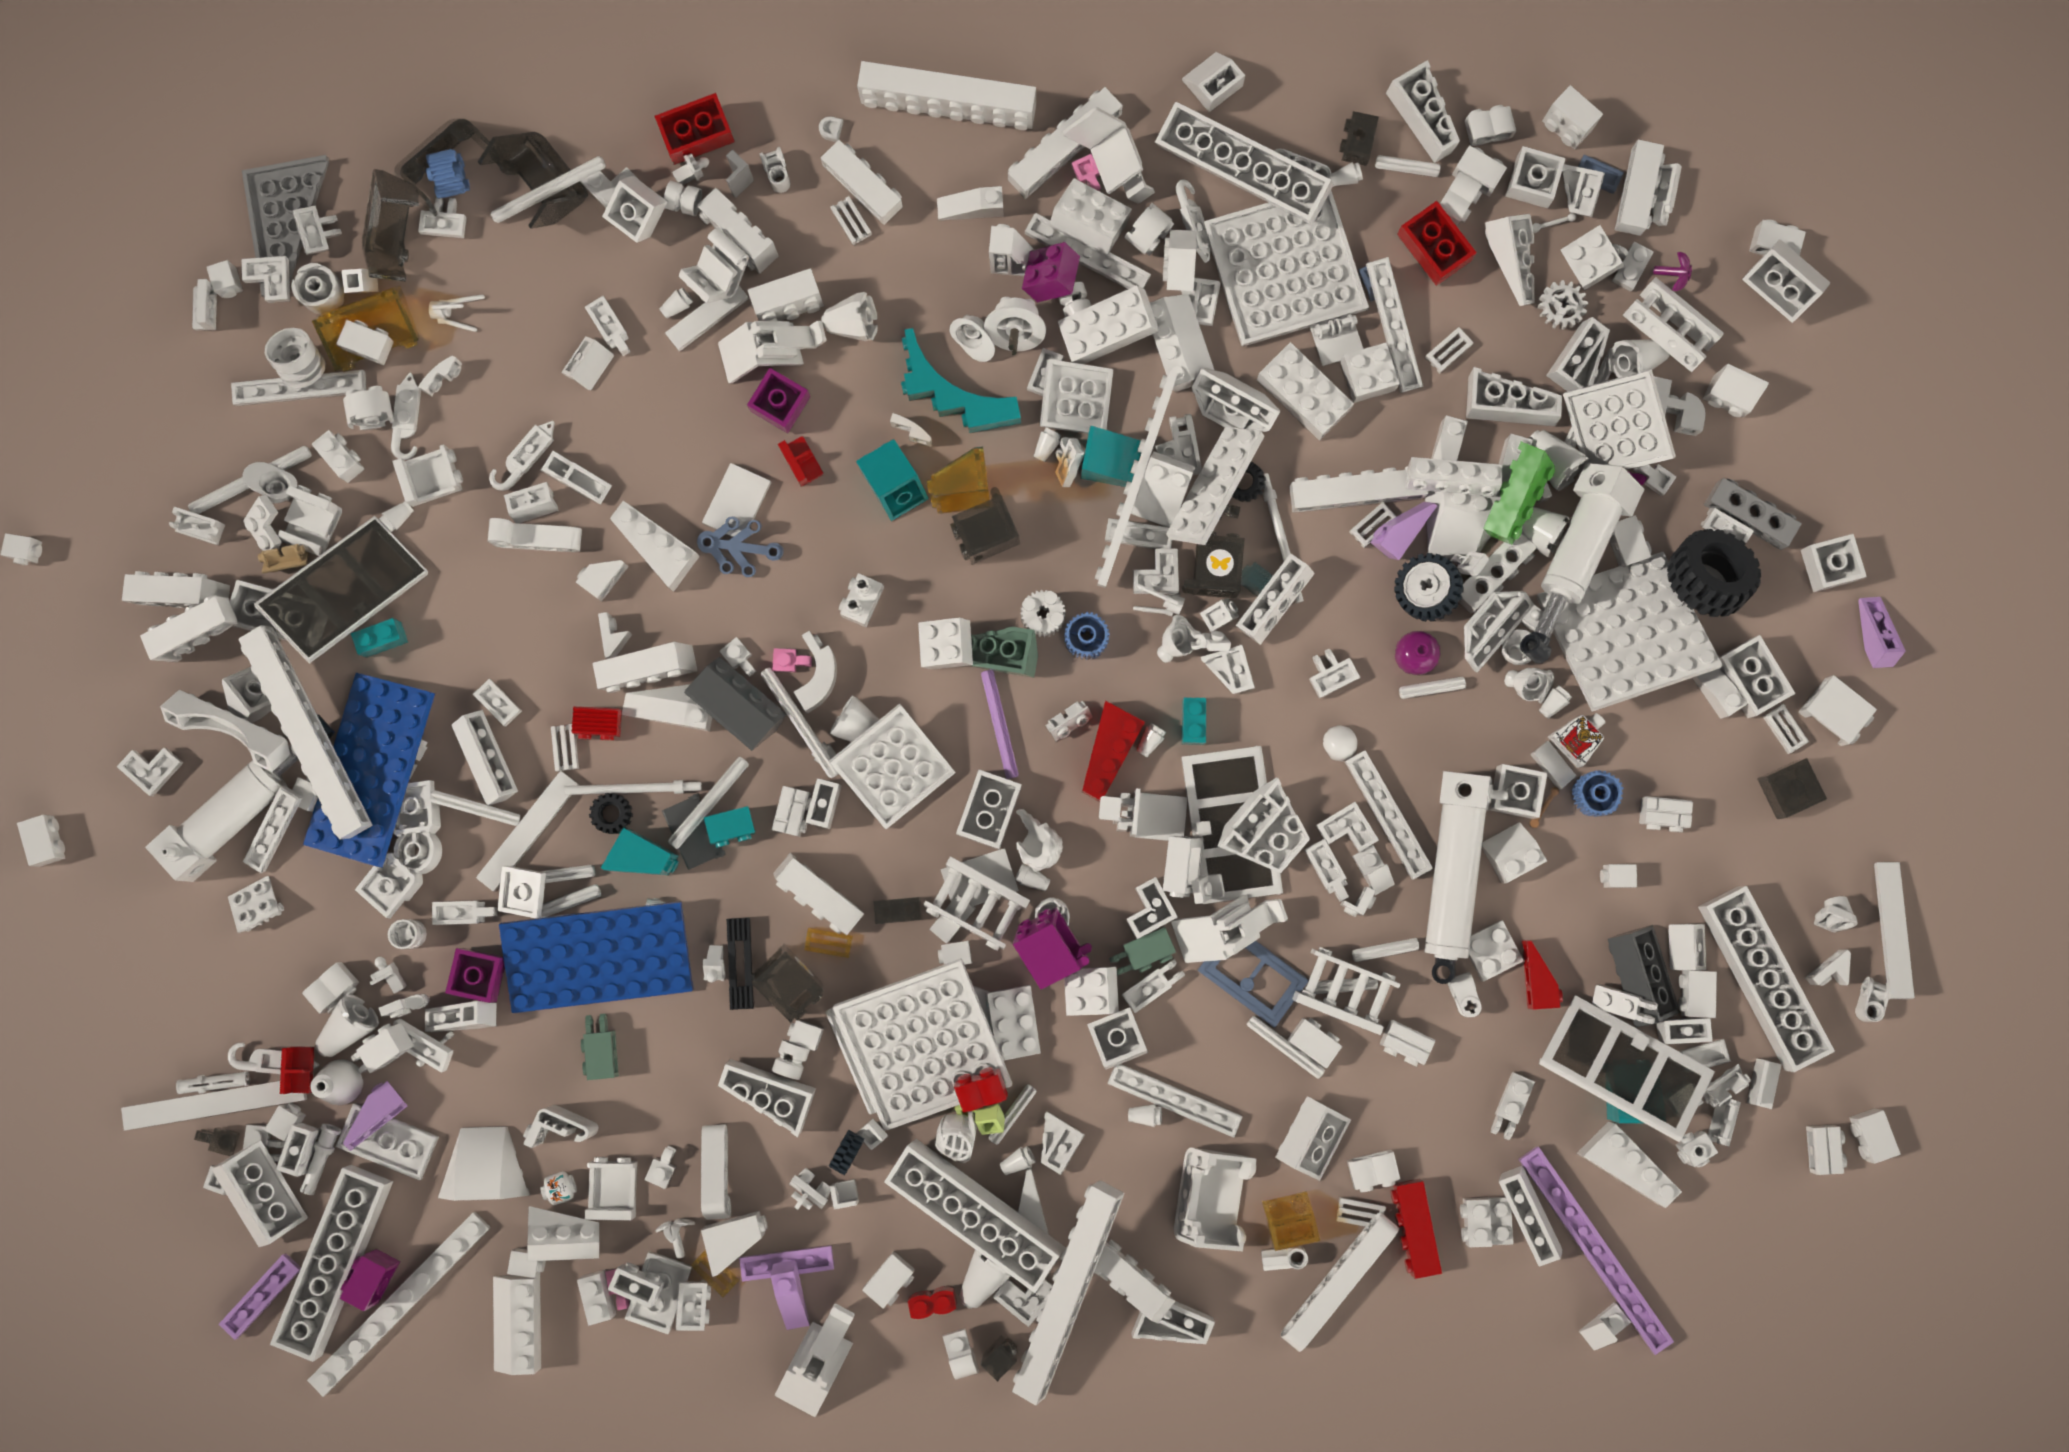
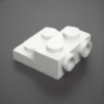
M1506 1197L1463 1198V1204H1460L1461 1218H1464L1465 1228L1461 1229V1237L1468 1247H1492V1245L1513 1244L1512 1211Z

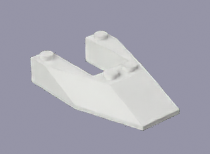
M1445 416L1440 424L1431 459L1457 461L1468 421ZM1510 434L1505 439L1499 464L1502 465V484L1503 481L1509 480L1512 470L1509 467L1513 460H1518L1522 451L1518 449L1520 442L1531 445L1532 439ZM1500 490L1496 497L1428 491L1425 502L1437 505L1426 521L1428 553L1433 555L1439 554L1450 560L1455 554L1466 556L1470 551L1480 553L1491 537L1483 528L1494 502L1501 499Z

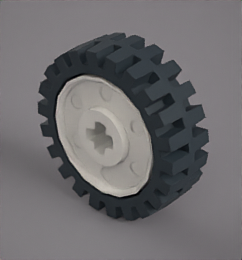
M1427 553L1425 556L1419 554L1416 559L1414 557L1410 558V562L1408 564L1405 562L1402 565L1403 570L1399 569L1397 573L1398 578H1395L1396 586L1394 587V592L1400 606L1413 618L1425 622L1427 620L1430 622L1436 621L1437 618L1441 620L1446 614L1449 616L1452 613L1451 610L1459 606L1458 601L1462 600L1461 593H1464L1463 579L1456 566L1449 559L1439 554Z

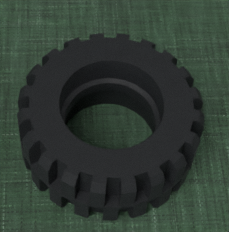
M1713 529L1698 530L1689 535L1672 554L1667 565L1668 581L1672 583V591L1678 594L1677 598L1681 602L1684 601L1688 604L1687 607L1691 610L1696 609L1702 615L1709 614V617H1719V615L1720 617H1725L1739 611L1755 594L1761 583V569L1758 568L1760 566L1758 558H1754L1753 550L1751 548L1748 549L1742 539L1739 541L1735 538L1734 534H1726L1724 530L1720 529L1715 531ZM1703 564L1716 569L1724 577L1725 581L1712 576Z

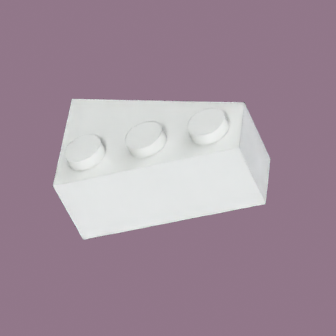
M998 224L997 226H991L989 246L991 274L1024 276L1029 253L1034 249L1009 225Z
M1593 317L1583 321L1546 376L1567 392L1593 385L1599 370L1597 369L1600 358L1603 357L1610 330Z
M529 1206L528 1261L599 1258V1222Z
M1175 1301L1159 1323L1151 1321L1140 1312L1131 1334L1132 1338L1135 1339L1146 1338L1159 1341L1170 1340L1206 1344L1215 1321L1213 1317Z

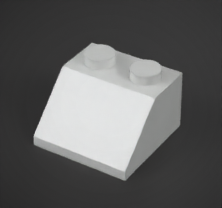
M1727 364L1713 376L1703 399L1708 401V404L1713 407L1728 410V413L1732 416L1745 417L1752 411L1769 382Z
M1520 822L1482 842V849L1501 883H1508L1547 862L1536 840Z

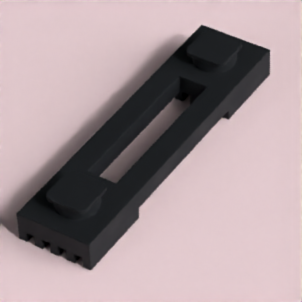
M750 918L726 919L730 1010L754 1009ZM735 941H744L745 986L737 987Z

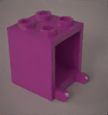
M1057 907L1040 912L1038 917L1033 920L1026 919L1018 925L1013 941L1014 948L1040 990L1088 965L1090 959L1086 954L1092 950L1090 943L1080 946Z

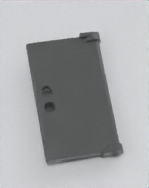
M699 793L693 794L688 797L689 799L662 810L672 835L701 802ZM704 819L679 848L688 870L726 855L722 847L710 846Z

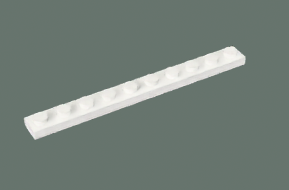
M1170 370L1168 376L1163 375L1159 388L1163 389L1161 397L1156 396L1152 409L1156 410L1154 418L1149 417L1145 428L1146 431H1149L1147 439H1142L1138 452L1142 454L1139 461L1134 460L1130 472L1134 474L1132 482L1127 481L1123 493L1127 495L1125 504L1120 502L1116 515L1120 516L1117 525H1112L1109 537L1113 539L1110 546H1105L1102 558L1106 560L1103 567H1098L1095 579L1099 580L1097 586L1106 588L1178 375L1177 372Z
M476 1211L473 1212L307 1381L322 1397L327 1395L491 1227Z

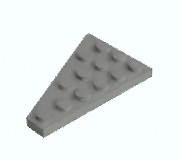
M326 155L242 170L255 257L286 256L289 259L290 282L303 245L293 210L316 205L329 165V158ZM259 282L261 295L265 298L264 282Z

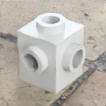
M1699 1130L1694 1134L1692 1132L1685 1134L1681 1142L1676 1144L1680 1160L1684 1164L1693 1167L1697 1166L1699 1168L1710 1162L1709 1158L1718 1153L1706 1132Z

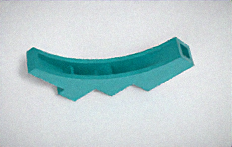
M905 329L906 337H902L904 351H909L910 358L906 359L908 372H912L904 374L905 381H901L903 395L908 394L909 401L935 396L931 398L933 411L938 410L939 417L965 412L961 416L963 426L968 427L969 433L1021 423L1017 397H983L952 385L939 375L926 360L917 343L914 329Z

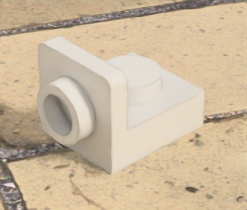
M1228 598L1220 600L1200 613L1210 632L1216 631L1239 617L1236 604Z
M1221 874L1199 876L1191 881L1195 904L1205 903L1211 898L1223 897L1225 895Z

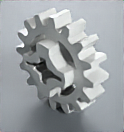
M1561 280L1559 285L1553 282L1550 288H1545L1544 294L1539 297L1542 303L1538 305V309H1543L1540 317H1547L1546 324L1551 321L1553 322L1554 329L1557 325H1560L1561 329L1564 330L1567 324L1572 328L1575 322L1579 323L1583 319L1581 316L1586 314L1587 310L1584 307L1587 306L1588 302L1582 300L1586 294L1578 292L1581 288L1580 286L1573 288V282H1570L1567 286L1564 280ZM1565 315L1571 316L1569 318H1563V316Z

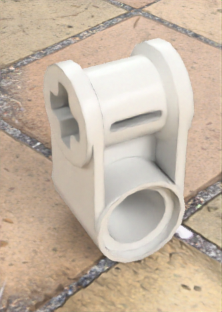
M777 147V150L766 154L763 152L759 153L773 190L778 193L786 192L790 188V179L781 148ZM777 177H784L780 182L775 181Z
M1470 972L1455 976L1448 983L1459 1013L1464 1017L1479 1015L1482 1007ZM1467 1001L1474 1004V1008L1471 1009L1472 1013L1465 1011L1464 1007L1467 1006Z
M1871 977L1864 979L1855 1008V1013L1859 1020L1862 1022H1878L1883 1019L1889 1000L1887 983L1881 984L1874 981ZM1869 1006L1873 1010V1015L1871 1017H1869L1867 1014V1009Z

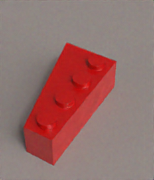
M1106 700L1082 793L1099 802L1101 797L1105 796L1145 723L1143 720Z

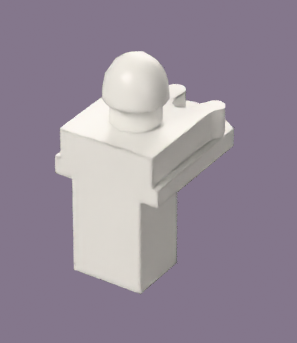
M692 153L683 156L687 164L672 172L676 181L685 185L693 179L700 180L699 178L704 176L701 169L709 165V159L701 157L699 158L700 160L696 161Z
M1534 605L1523 617V625L1531 631H1535L1543 611Z
M709 945L707 959H703L704 980H708V982L724 981L723 946Z
M383 957L375 959V965L379 970L370 976L372 978V981L369 982L371 985L385 978L393 993L407 986L394 962L387 965Z

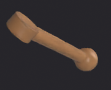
M1557 787L1551 788V794L1541 808L1540 818L1554 796L1559 794ZM1540 818L1532 819L1529 822L1530 826L1537 828Z

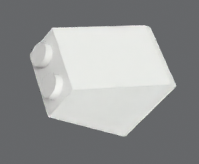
M760 1211L709 1224L701 1230L712 1277L717 1276L763 1237L768 1226L765 1215L761 1216Z

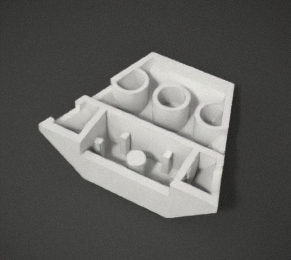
M1276 777L1254 791L1226 823L1218 847L1282 873L1310 838L1298 815L1295 814L1290 804L1291 801L1284 793L1279 778Z
M507 1126L467 1127L460 1129L438 1198L456 1201L530 1196Z

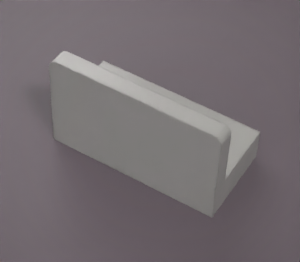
M731 150L726 157L733 173L726 181L732 195L736 198L754 179L748 164L734 150Z

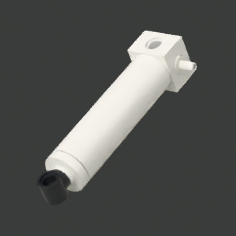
M1443 771L1440 795L1442 812L1426 934L1427 943H1425L1424 950L1425 953L1434 954L1435 964L1432 968V977L1440 984H1447L1455 978L1457 958H1468L1486 811H1489L1491 799H1508L1507 791L1493 790V779L1489 776ZM1464 786H1471V794L1463 797L1461 789ZM1441 966H1446L1450 970V976L1447 979H1443L1438 975V969Z

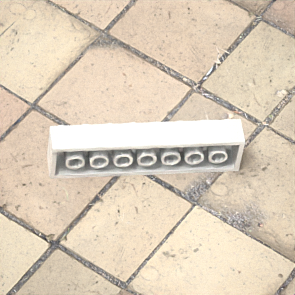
M861 61L857 88L861 104H864L866 107L876 108L879 106L885 107L890 111H898L899 109L905 110L910 114L926 113L935 118L946 116L956 121L966 119L976 124H983L984 122L993 123L997 127L1013 126L1018 130L1033 128L1036 110V87Z
M1175 102L1155 141L1160 148L1313 225L1334 185L1331 179L1178 102Z
M1737 886L1698 906L1784 1070L1796 1072L1835 1052L1748 887Z
M918 1139L907 1145L884 1181L892 1189L1034 1293L1042 1285L1066 1248Z
M353 1165L341 1169L270 1345L312 1362L323 1356L345 1302L339 1299L343 1292L341 1287L344 1281L351 1277L354 1271L352 1266L355 1260L365 1253L393 1181Z

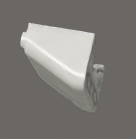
M1200 1148L1187 1149L1184 1157L1174 1223V1235L1177 1240L1199 1248L1243 1252L1246 1234L1243 1228L1237 1225L1243 1179L1250 1180L1256 1173V1158Z

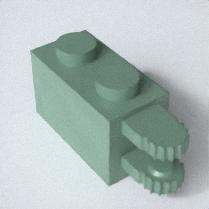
M1163 927L1124 944L1125 951L1110 957L1109 960L1111 963H1115L1121 960V958L1128 956L1131 964L1118 968L1116 970L1117 976L1132 969H1139L1141 973L1152 968L1151 963L1157 960L1160 963H1164L1172 959V954L1176 951L1166 928Z
M600 1014V1032L594 1033L592 1015H586V1034H583L584 1039H581L582 1053L585 1052V1062L582 1064L583 1075L587 1076V1080L618 1077L616 1032L608 1031L607 1015Z

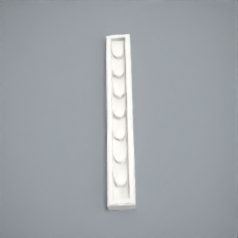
M280 1081L123 1107L121 1108L123 1127L125 1131L307 1100V1093L280 1094Z

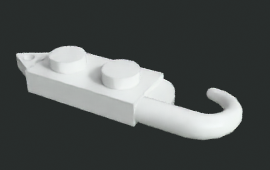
M1183 179L1176 185L1182 221L1186 230L1197 231L1196 251L1206 263L1210 260L1211 246L1203 224L1205 220L1200 206H1197L1194 201L1187 199L1184 186L1190 190L1191 194H1195V190L1189 181Z
M409 373L403 382L397 385L393 413L394 421L392 422L391 451L396 458L403 460L411 459L417 452L416 446L407 454L400 451L401 439L412 437L417 430L421 389L418 387L412 373Z
M554 421L540 426L535 425L510 453L506 460V467L511 475L504 483H498L495 480L496 469L491 471L489 480L493 488L500 491L509 490L524 473H527L554 441L552 439L555 426Z
M236 1043L229 1049L228 1061L236 1069L273 1074L281 1073L282 1050L257 1049L252 1053L249 1061H239L235 1057V1052L238 1048L244 1047L245 1043ZM314 1061V1068L319 1067L320 1065Z

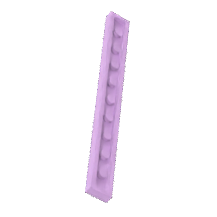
M1536 1146L1518 1160L1651 1352L1656 1355L1674 1342L1540 1148Z

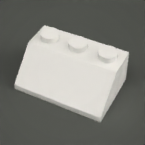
M1307 1096L1275 1158L1320 1181L1351 1119Z

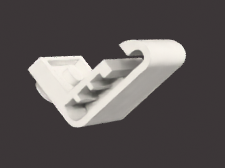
M720 228L712 230L707 238L713 243V247L710 245L704 246L698 264L681 269L679 277L706 303L734 296L749 260V256Z
M289 485L286 494L294 498L284 519L289 524L285 532L279 531L278 537L286 544L303 545L305 551L320 556L328 547L342 514V508L332 503V498L321 493L315 496L310 494L312 490L304 486L298 485L295 488Z
M552 1105L538 1111L533 1124H529L524 1132L523 1137L526 1139L523 1145L533 1148L543 1144L549 1130L565 1137L575 1133L577 1127L583 1129L584 1132L577 1134L574 1141L581 1142L596 1135L599 1127L597 1123L560 1106Z

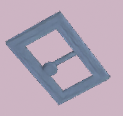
M1254 941L1245 948L1261 961L1249 978L1241 980L1240 986L1215 968L1220 960L1204 961L1197 971L1274 1028L1294 1002L1292 998L1295 991L1301 992L1309 981L1257 941ZM1265 963L1291 982L1272 1010L1247 992L1253 989V979Z

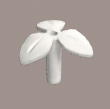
M678 1218L674 1222L667 1221L661 1224L655 1230L656 1233L663 1230L666 1239L673 1243L676 1258H683L685 1256L680 1236V1227L695 1225V1222L692 1220Z

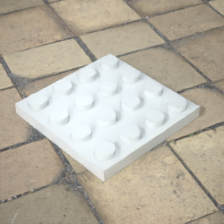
M1652 369L1571 390L1563 394L1579 451L1590 459L1591 464L1620 466L1627 470L1676 457Z
M900 703L829 760L830 764L885 829L889 828L956 773Z

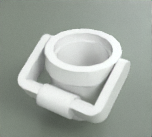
M1845 896L1833 897L1824 901V908L1815 914L1814 920L1816 926L1834 933L1853 928L1858 924L1848 898Z

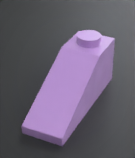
M1422 502L1386 522L1375 531L1374 538L1370 543L1388 558L1400 560L1437 505L1435 503Z
M1881 597L1860 598L1858 603L1863 641L1869 661L1873 668L1894 667L1906 651Z
M388 1081L384 1084L379 1083L371 1090L372 1093L368 1095L343 1142L348 1150H353L407 1107V1104Z
M796 1260L773 1264L770 1276L775 1298L786 1329L790 1330L809 1326L810 1323Z

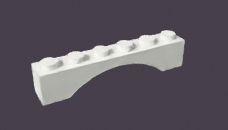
M178 690L160 706L165 722L182 730L209 729L229 734L238 739L248 748L254 764L273 772L291 755L288 742L283 736L269 732L262 726L254 725L245 718L241 719L228 710H222L211 702H205L191 693L188 694Z

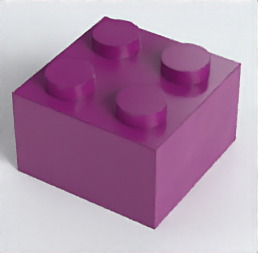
M1066 242L1030 251L1022 290L1037 303L1072 294L1080 256Z
M769 368L749 400L747 407L751 413L788 434L811 396L807 389Z
M456 948L445 993L487 1003L497 1002L505 970L504 957L466 948Z
M378 1249L361 1257L359 1256L352 1266L354 1271L351 1277H348L341 1287L343 1292L339 1299L362 1311L377 1305L401 1261Z

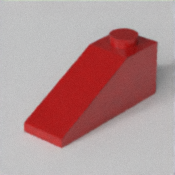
M1531 940L1522 941L1528 1009L1560 1008V1003L1563 1002L1562 990L1559 989L1558 983Z

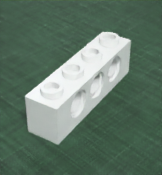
M1523 533L1518 540L1514 541L1513 545L1503 542L1489 557V561L1477 576L1471 575L1462 584L1464 593H1461L1462 600L1458 602L1470 614L1478 610L1493 592H1500L1504 588L1502 583L1506 579L1512 580L1519 573L1517 567L1521 563L1526 565L1535 556L1532 552L1537 547ZM1508 552L1515 555V562H1510L1507 559L1506 554ZM1492 568L1500 571V578L1492 576ZM1476 584H1482L1485 587L1484 594L1476 591Z
M1290 553L1236 626L1261 645L1315 574L1313 570Z

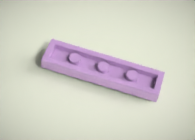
M832 1245L739 1258L742 1282L771 1278L773 1264L796 1260L799 1274L834 1270Z
M286 1253L283 1254L219 1325L234 1340L238 1339L300 1272L301 1267Z

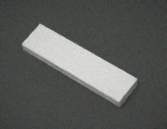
M738 286L734 296L711 303L705 302L665 332V334L680 352L749 298L742 288Z
M285 785L279 788L243 860L245 864L260 873L266 871L303 798L301 795Z

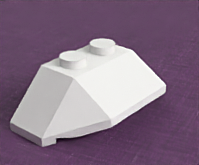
M1202 368L1192 386L1202 415L1223 427L1267 432L1270 431L1280 413V410L1265 394L1224 372Z
M1493 592L1465 624V659L1475 672H1478L1534 606L1526 592Z

